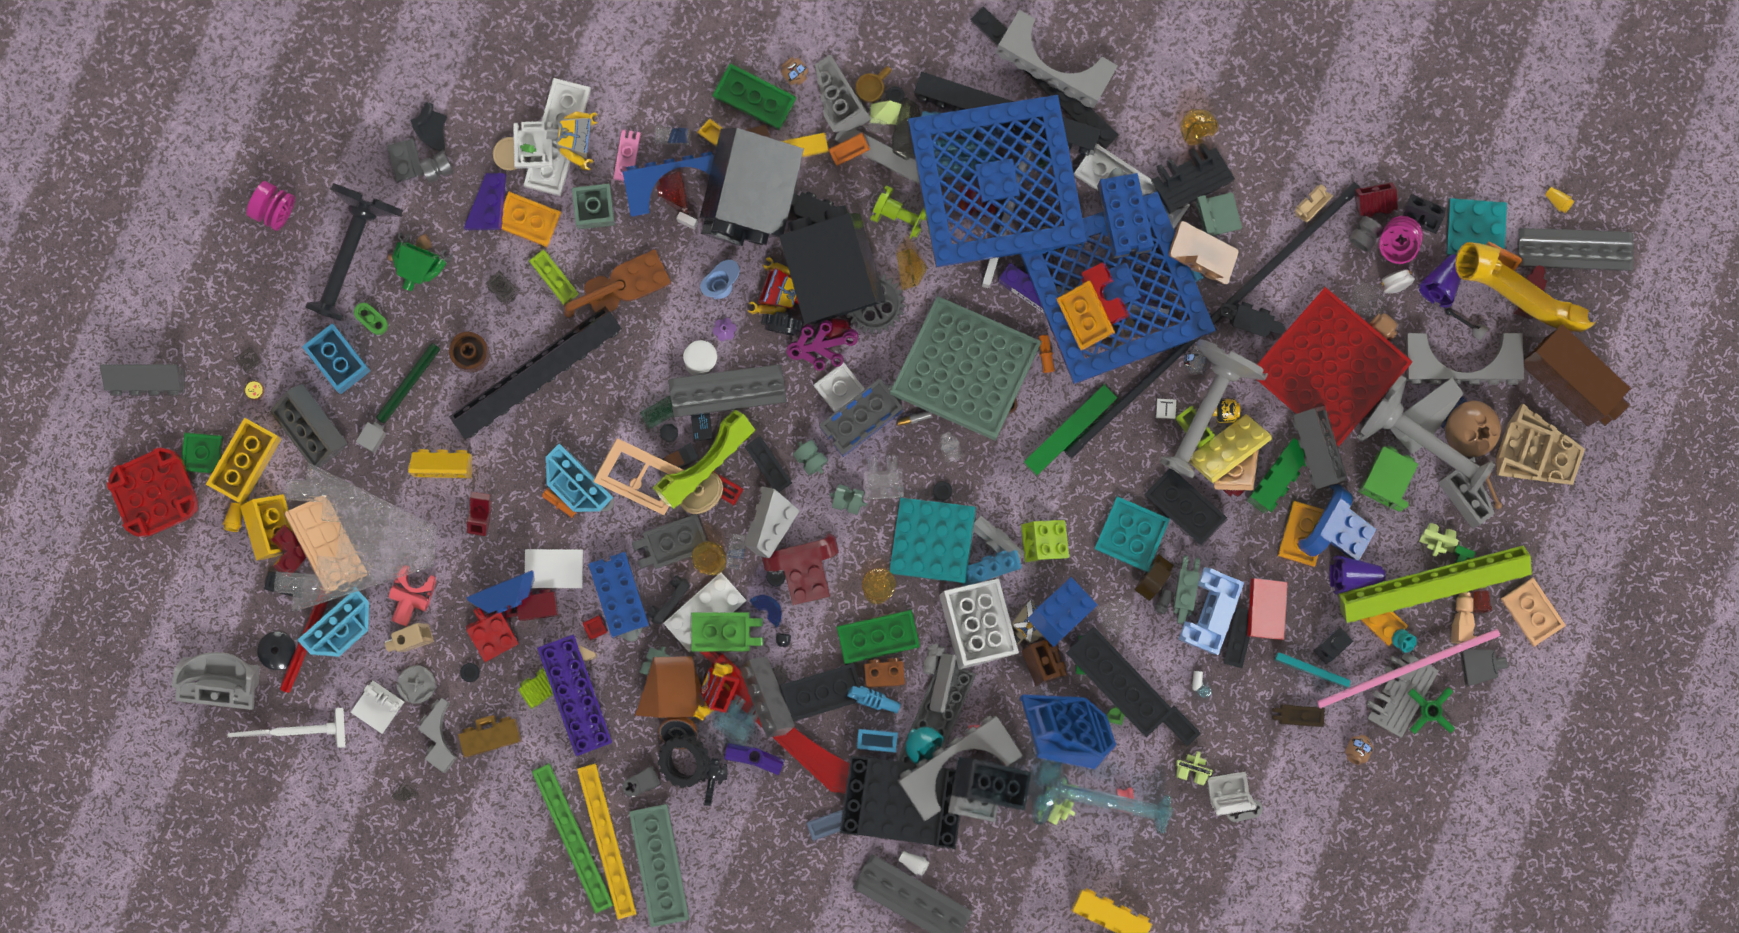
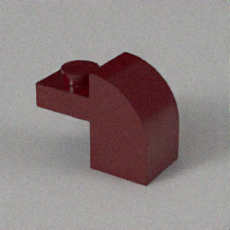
M471 491L470 512L467 518L468 534L486 536L492 511L490 494Z

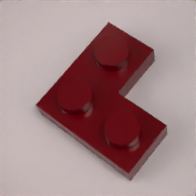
M283 525L270 540L283 552L273 567L285 579H288L307 557L295 534L286 525Z

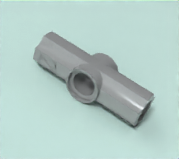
M982 516L974 523L973 531L985 541L987 546L992 547L994 552L1007 551L1008 553L1017 550L1019 559L1025 554L1022 549L1010 541V538L1002 530L996 529Z

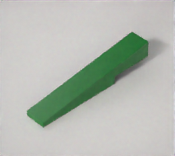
M1103 385L1038 447L1023 464L1037 477L1117 397Z

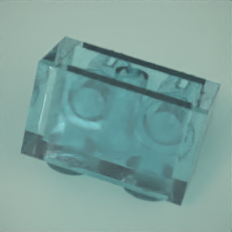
M735 695L726 713L720 712L711 726L741 745L746 746L756 731L753 725L759 717L757 712L753 715L755 707L752 705L744 720H740L737 715L744 703H746V700Z

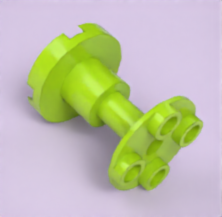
M886 185L884 189L886 194L881 193L873 209L876 215H872L870 220L878 223L882 215L894 221L898 218L914 226L909 239L912 240L913 237L918 238L922 227L919 226L922 220L926 221L925 209L923 208L918 216L902 208V203L891 198L894 189Z

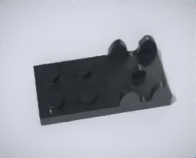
M1171 468L1144 494L1186 536L1191 537L1199 548L1228 520L1221 511Z
M854 663L779 685L793 722L857 703V700L847 696L848 690L852 686L861 687Z

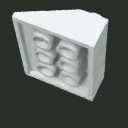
M999 579L946 590L939 595L959 669L980 665L1019 653Z

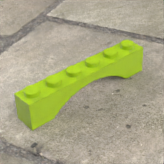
M734 409L721 422L715 442L706 455L694 466L684 471L665 475L653 487L654 491L666 505L674 509L682 503L685 497L695 491L697 486L710 476V473L722 465L730 454L734 453L744 441L750 438L751 434L755 431L754 427L744 414Z

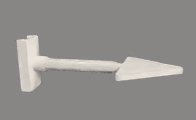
M335 708L334 722L326 723V725L228 733V737L327 733V735L335 734L337 748H344L343 708Z

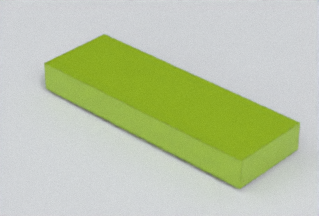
M544 249L529 260L530 264L563 305L579 294Z

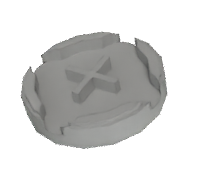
M412 665L405 668L400 673L397 681V690L400 696L405 701L413 704L427 701L433 695L436 688V680L433 673L428 668L420 665Z

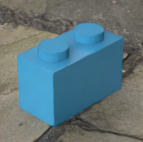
M859 729L857 749L896 753L898 733Z

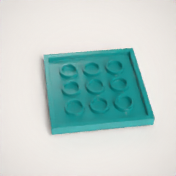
M900 498L889 573L966 584L976 507Z

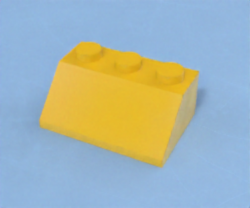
M418 449V452H412L408 473L413 477L472 478V455L467 453V450H456V453H448V450L438 449L437 453H429L428 449Z
M284 494L252 499L241 505L240 508L256 561L282 555L283 552L270 539L283 525H286L293 532L284 515L285 512L289 511Z

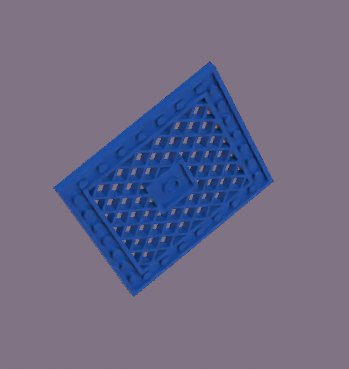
M1058 95L908 119L936 268L1087 242ZM1030 120L1026 126L1020 123V121ZM1032 122L1041 126L1037 134L1029 129ZM1011 123L1007 129L1001 125ZM1014 124L1023 130L1019 136L1010 132ZM992 126L989 132L983 129V127ZM995 128L1004 133L1000 140L991 134ZM974 129L970 135L964 132V130ZM1043 130L1045 131L1046 140L1039 136ZM976 131L985 135L981 143L973 138ZM955 132L951 138L945 135V133ZM1025 132L1034 137L1030 144L1021 139ZM958 133L966 138L962 146L954 141ZM1006 135L1015 140L1011 147L1002 142ZM939 136L948 142L944 148L935 144ZM988 138L996 143L992 150L983 145ZM1036 140L1045 145L1041 152L1032 147ZM969 141L978 146L974 153L965 148ZM1017 143L1026 148L1022 155L1014 150ZM950 144L959 149L955 156L946 151ZM999 146L1008 151L1003 158L995 153ZM1047 147H1048V151H1049V156H1050V158H1048L1047 156H1045V155L1043 154V153L1045 152V150L1047 149ZM934 149L940 152L936 159ZM980 149L989 154L985 161L976 156ZM1029 150L1037 155L1033 163L1025 158ZM961 152L970 157L966 164L957 159ZM1010 153L1019 159L1015 165L1013 158L1007 159ZM942 155L951 160L947 167L938 162ZM991 156L998 160L994 162H988ZM1040 158L1049 163L1045 170L1035 165ZM973 159L979 163L975 164V170L969 167ZM1021 161L1030 166L1026 173L1017 168ZM954 162L962 167L958 175L950 170ZM937 167L944 171L940 177L938 175ZM1050 167H1052L1053 176L1047 173ZM1032 169L1041 174L1037 181L1028 176ZM965 170L974 175L970 182L961 177ZM946 173L955 178L951 185L942 180ZM1016 173L1022 177L1019 183H1017ZM1043 176L1052 181L1048 189L1039 183ZM976 178L979 189L972 185ZM1025 179L1033 184L1029 192L1021 187ZM957 181L966 186L962 193L953 188ZM1054 184L1056 187L1057 195L1050 191ZM941 185L947 189L943 196L941 191ZM1036 187L1045 192L1041 199L1031 194ZM968 189L977 193L973 201L964 195ZM950 191L958 196L954 204L946 199ZM1019 191L1026 195L1022 202L1015 199L1020 196ZM1047 194L1056 200L1052 207L1043 202ZM979 197L981 198V203L988 202L985 208L975 203ZM1028 198L1037 203L1033 210L1024 205ZM961 199L970 204L966 211L957 207ZM1007 199L1003 206L997 202L998 200ZM1009 201L1018 206L1014 213L1005 208ZM1058 202L1061 213L1054 209ZM944 203L951 207L947 214L945 211ZM991 204L1000 209L996 216L987 211ZM1039 206L1048 210L1044 218L1035 212ZM972 207L981 212L977 219L968 214ZM1021 208L1029 213L1025 221L1017 216ZM953 210L962 215L958 222L949 217ZM1002 211L1011 217L1006 224L998 219ZM1050 213L1059 218L1056 225L1046 220ZM983 214L992 220L988 227L979 222ZM1032 216L1041 221L1037 228L1028 223ZM964 218L973 222L969 230L960 225ZM1013 219L1022 224L1018 231L1009 226ZM1061 221H1062V222H1063V226L1058 227L1059 224H1060ZM948 222L954 225L951 232H949ZM994 222L1003 227L999 235L990 229ZM1043 223L1049 227L1048 229L1039 230ZM976 225L984 230L980 238L971 232ZM1024 227L1031 230L1030 232L1021 233ZM957 228L965 233L961 241L953 236ZM1005 230L1012 233V235L1002 236ZM987 233L993 236V238L983 239ZM968 236L975 240L964 242Z
M1158 191L1143 196L1149 226L1155 237H1152L1153 243H1155L1153 250L1146 253L1150 255L1147 263L1137 259L1139 254L1135 255V257L1130 255L1120 257L1117 264L1107 260L1112 251L1110 246L1100 242L1103 235L1108 237L1103 211L1083 218L1087 242L1095 245L1092 253L1083 249L1085 244L1083 243L1080 247L1075 245L1065 246L1062 254L1055 250L1063 247L1020 254L1073 385L1216 331L1189 266L1171 258L1168 254L1175 232ZM1100 234L1098 241L1090 238ZM1157 246L1159 247L1162 255L1155 253ZM1098 247L1108 251L1105 258L1095 254ZM1068 248L1078 252L1075 259L1065 255ZM1080 253L1090 257L1087 265L1077 261ZM1050 254L1060 258L1057 266L1047 262ZM1152 257L1162 261L1160 268L1150 265ZM1123 258L1132 261L1130 269L1127 263L1120 265ZM1095 259L1113 267L1108 270L1114 282L1104 288V298L1107 301H1111L1119 297L1125 305L1129 304L1127 308L1129 317L1136 320L1134 328L1124 324L1125 318L1121 323L1113 324L1119 328L1116 335L1108 336L1114 339L1111 347L1099 341L1093 344L1096 347L1094 352L1091 353L1086 350H1080L1056 298L1062 296L1065 289L1068 291L1074 289L1067 285L1070 277L1080 281L1078 286L1082 285L1081 279L1083 276L1072 273L1075 265L1086 271L1092 268L1090 264ZM1062 260L1072 263L1070 271L1060 268ZM1135 263L1145 267L1142 275L1132 271ZM1164 264H1166L1169 272L1162 270ZM1048 267L1055 270L1052 277L1050 275ZM1147 269L1157 272L1154 280L1145 277ZM1057 272L1067 275L1065 283L1055 280ZM1160 274L1170 278L1167 286L1157 282ZM1133 277L1140 279L1137 286ZM1172 280H1173V283H1174V285H1175L1176 290L1169 287L1170 284H1171V282H1172ZM1142 281L1152 284L1149 292L1139 288ZM1055 285L1062 287L1060 294H1058ZM1155 286L1164 290L1162 297L1152 294ZM1167 292L1177 295L1174 303L1164 299ZM1140 294L1147 296L1144 304L1137 302L1141 298ZM1179 297L1183 304V307L1177 305ZM1150 298L1159 302L1157 309L1147 306ZM1162 304L1171 307L1169 315L1159 311ZM1132 305L1141 308L1139 316L1129 312ZM1174 309L1184 313L1181 320L1171 317ZM1144 310L1154 314L1151 322L1141 318ZM1157 316L1166 319L1164 327L1154 323ZM1169 321L1177 324L1167 328ZM1139 322L1149 326L1146 334L1136 330ZM1151 328L1159 330L1149 335ZM1121 329L1131 332L1128 340L1119 337ZM1134 334L1142 337L1137 340L1131 341ZM1116 341L1124 343L1123 345L1114 348ZM1099 347L1107 350L1102 353L1096 354Z

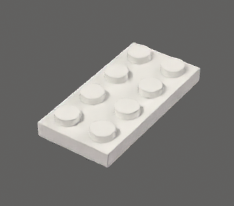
M720 572L663 624L690 652L691 612L734 613L747 600Z

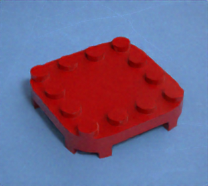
M161 447L153 449L154 451L125 464L117 465L113 468L109 480L106 482L124 523L122 526L134 536H152L188 520L198 511L197 495L182 459L173 450Z

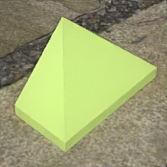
M893 101L871 104L870 123L907 126L909 107Z

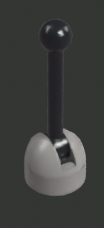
M1451 308L1445 310L1446 315H1451L1472 328L1473 336L1480 341L1489 329L1483 324L1474 326L1455 314Z

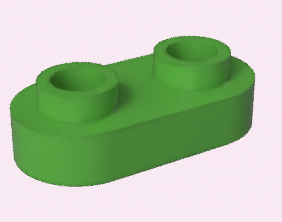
M360 303L355 307V318L373 334L382 335L387 331V320L367 303ZM367 310V316H362V311ZM379 322L382 323V327L376 329L375 325Z

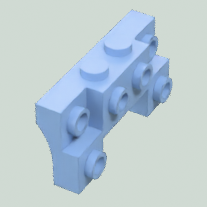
M1204 567L1198 586L1209 590L1197 625L1191 622H1184L1178 640L1211 654L1219 655L1225 635L1229 629L1230 621L1236 610V604L1244 582L1212 568Z

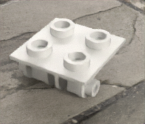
M372 681L370 685L365 687L364 694L351 713L383 734L404 704V701L375 681Z

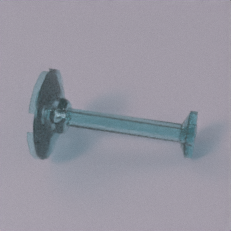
M1044 759L1036 784L1041 786L1037 801H1033L1032 818L1034 824L1044 826L1056 805L1062 804L1067 799L1153 819L1156 832L1164 834L1168 821L1172 816L1173 807H1171V796L1164 795L1156 805L1071 785L1068 778L1063 775L1062 762Z

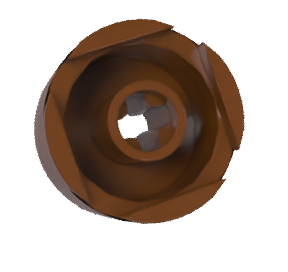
M466 331L459 333L453 338L449 347V356L460 370L474 373L480 371L488 364L490 349L480 335ZM468 349L472 350V355L470 356L467 355Z

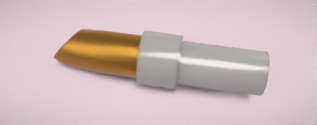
M925 411L918 414H910L907 417L898 419L896 426L914 424L918 421L932 418L931 412Z

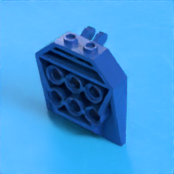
M1024 694L1019 698L1022 701L1037 751V758L1096 769L1116 747L1107 716L1087 698Z

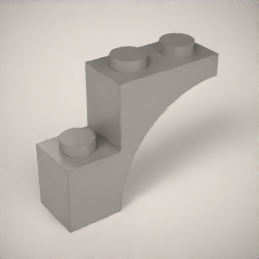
M441 698L440 701L437 699L433 703L431 713L421 719L419 722L421 726L418 730L436 742L435 746L432 744L425 754L427 756L425 759L441 772L446 773L458 757L450 751L443 736V718L450 703Z

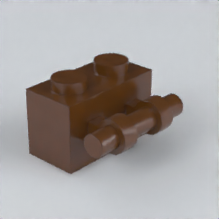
M1047 639L1031 644L1022 650L1035 687L1051 682L1059 676L1064 677L1067 675L1065 670L1066 664L1061 660L1058 645L1053 647Z

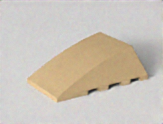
M1521 404L1508 422L1496 456L1497 476L1573 485L1585 448L1567 435L1559 432L1556 427L1544 421L1537 413H1533L1526 405Z

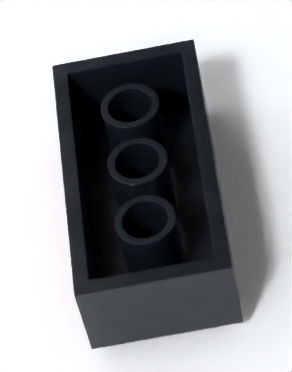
M958 757L951 796L1025 811L1032 772L976 759Z

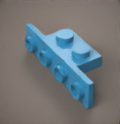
M1017 550L1008 553L1007 551L995 553L996 557H993V555L981 558V562L969 565L966 584L962 583L963 587L1021 569Z

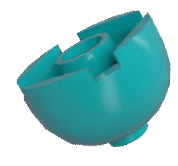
M930 727L913 729L907 735L908 739L905 749L911 761L917 764L924 758L926 760L932 758V753L935 752V749L938 746L942 747L944 737Z

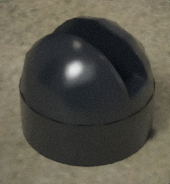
M776 634V644L779 647L785 648L790 645V634Z

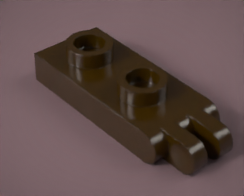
M1280 705V708H1272V712H1279V716H1272L1271 720H1279V724L1324 727L1325 708Z

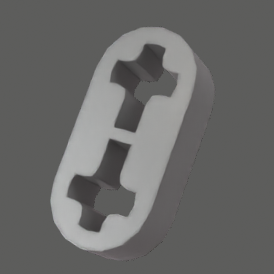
M1254 800L1256 806L1259 807V810H1256V814L1243 811L1242 814L1237 815V819L1234 816H1230V813L1226 814V816L1232 822L1256 818L1262 814L1263 806L1259 801Z

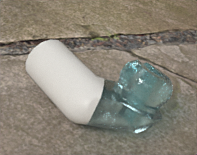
M1194 671L1192 689L1202 698L1209 697L1212 690L1202 682L1203 672Z

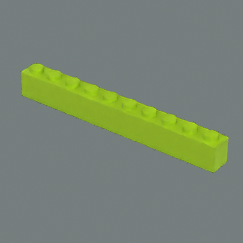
M1523 545L1340 593V611L1347 623L1355 622L1360 619L1374 617L1379 614L1393 612L1459 593H1466L1471 590L1523 578L1524 576L1532 575L1531 556Z

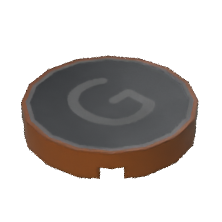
M667 717L661 722L659 736L664 744L676 735L688 734L689 737L694 736L697 738V726L687 717ZM675 747V749H686L683 747Z

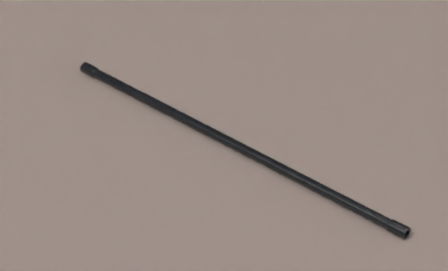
M1353 182L1330 206L1225 303L1238 304L1343 205L1355 197V189L1361 187L1356 182ZM1220 307L1210 316L1213 325L1224 317L1219 314ZM1200 338L1178 345L1084 434L1073 441L1064 450L1067 456L1072 459L1095 435Z

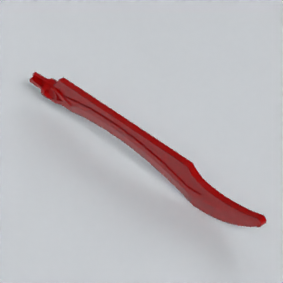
M700 652L712 663V668H715L716 663L731 665L732 673L730 674L740 680L732 700L762 727L740 669L723 653L719 655L717 652ZM795 727L785 735L772 737L831 792L845 794L849 769L848 762L817 745Z

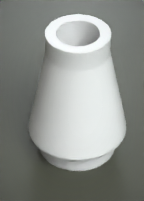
M903 851L899 858V862L903 863L916 875L922 876L929 865L926 858L907 853L906 851Z

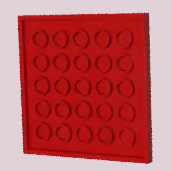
M1324 287L1259 361L1257 365L1264 369L1263 373H1268V376L1265 380L1257 381L1295 414L1325 406L1337 446L1339 447L1413 361L1329 289Z

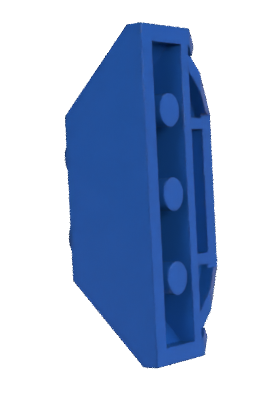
M531 570L476 592L466 598L470 603L488 613L493 611L501 613L508 610L507 606L509 605L511 608L521 605V600L529 596L535 582L534 572Z

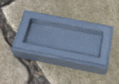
M843 809L806 822L813 841L840 831Z

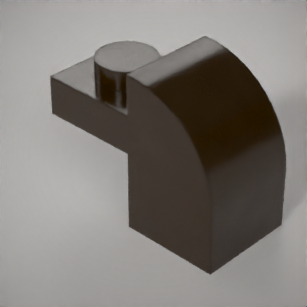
M1158 554L1149 570L1140 578L1134 590L1150 601L1166 583L1174 565Z

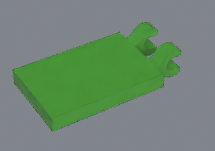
M691 612V652H749V646H763V638H749V627L763 626V618H749V613Z

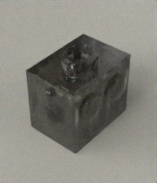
M500 270L485 283L488 286V290L495 294L497 300L501 303L503 302L505 306L513 302L520 294L518 289Z

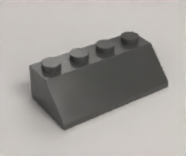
M100 364L104 390L110 393L111 396H122V393H129L130 396H141V393H148L149 396H160V393H167L168 396H179V393H185V370L177 364Z
M303 384L287 390L270 410L271 414L314 471L338 455L347 445L343 436H341Z
M1325 406L1293 415L1294 428L1298 430L1300 435L1298 439L1302 449L1304 448L1306 455L1304 456L1305 464L1311 471L1310 480L1312 485H1315L1316 489L1347 480L1348 478Z

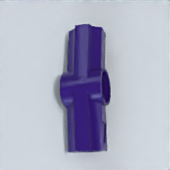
M731 743L727 744L725 760L754 765L779 776L785 762L784 759L758 748ZM753 751L760 753V760L758 762L750 760V754Z

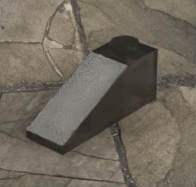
M908 98L903 99L892 136L893 153L904 160L914 156L908 119L920 117L919 105Z

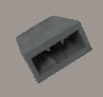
M1466 649L1460 652L1465 687L1497 678L1499 669L1508 668L1506 657L1496 658L1494 650Z

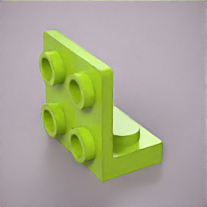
M1065 520L1033 521L1021 524L1025 563L1069 558Z

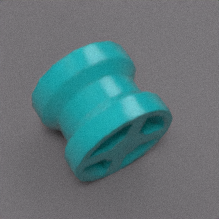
M1405 629L1397 630L1392 637V644L1405 653L1412 651L1417 643L1416 637L1409 634Z

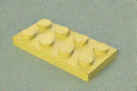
M1245 414L1196 450L1189 463L1214 483L1272 440L1271 434Z

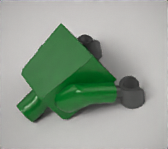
M400 232L398 234L399 242L396 243L392 259L397 270L396 274L405 278L402 288L413 291L415 283L423 284L424 282H430L438 276L446 266V262H450L453 259V253L450 257L446 258L444 257L447 252L445 249L442 251V258L439 259L440 255L410 244L411 238L409 234H407L406 239L402 240L403 234Z

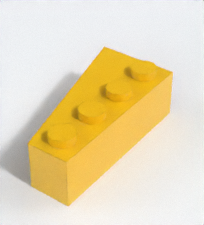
M1085 888V891L1080 889L1070 910L1115 933H1148L1152 926L1148 922L1149 918L1141 914L1135 916L1131 914V909L1123 905L1118 908L1113 905V900L1104 896L1100 899L1095 896L1096 892Z

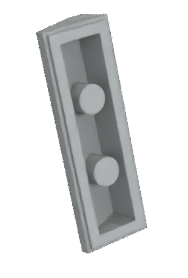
M941 655L929 708L931 711L939 713L945 711L956 655Z

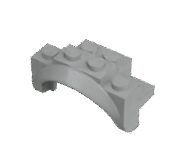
M223 652L203 653L192 658L183 657L176 665L173 674L172 688H176L175 701L252 710L254 708L255 688L259 684L260 666L249 665L240 658Z

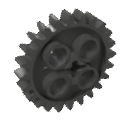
M886 274L879 278L881 286L885 289L884 297L886 302L878 304L883 319L879 318L874 306L846 315L847 318L853 317L850 322L851 324L858 323L856 329H860L863 326L864 333L870 329L871 335L874 334L875 330L881 334L882 328L889 332L888 326L890 325L895 328L893 322H900L897 316L904 315L900 308L906 307V305L901 304L905 297L899 296L903 290H896L899 284L892 285L893 278L887 281ZM884 304H892L893 309L890 313L882 311ZM873 311L875 313L873 321L865 319L867 312Z

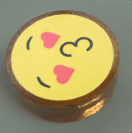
M250 381L246 384L244 392L249 399L259 400L264 396L265 389L260 382Z

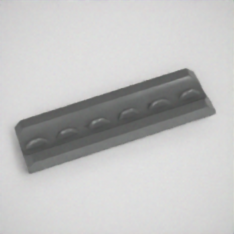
M1521 228L1519 229L1518 256L1521 257L1522 261L1518 267H1536L1541 265L1544 268L1633 271L1634 233Z
M781 365L668 380L674 418L787 403Z
M938 665L910 728V731L921 727L935 729L944 737L943 750L976 677V674L965 669H959L956 665L954 666L945 711L939 713L929 709L939 668ZM906 737L896 761L914 763L908 757L905 749L908 739Z
M873 854L870 855L852 887L930 933H962L973 913L968 908Z

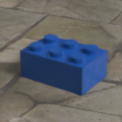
M1070 577L1027 619L1054 647L1098 604Z

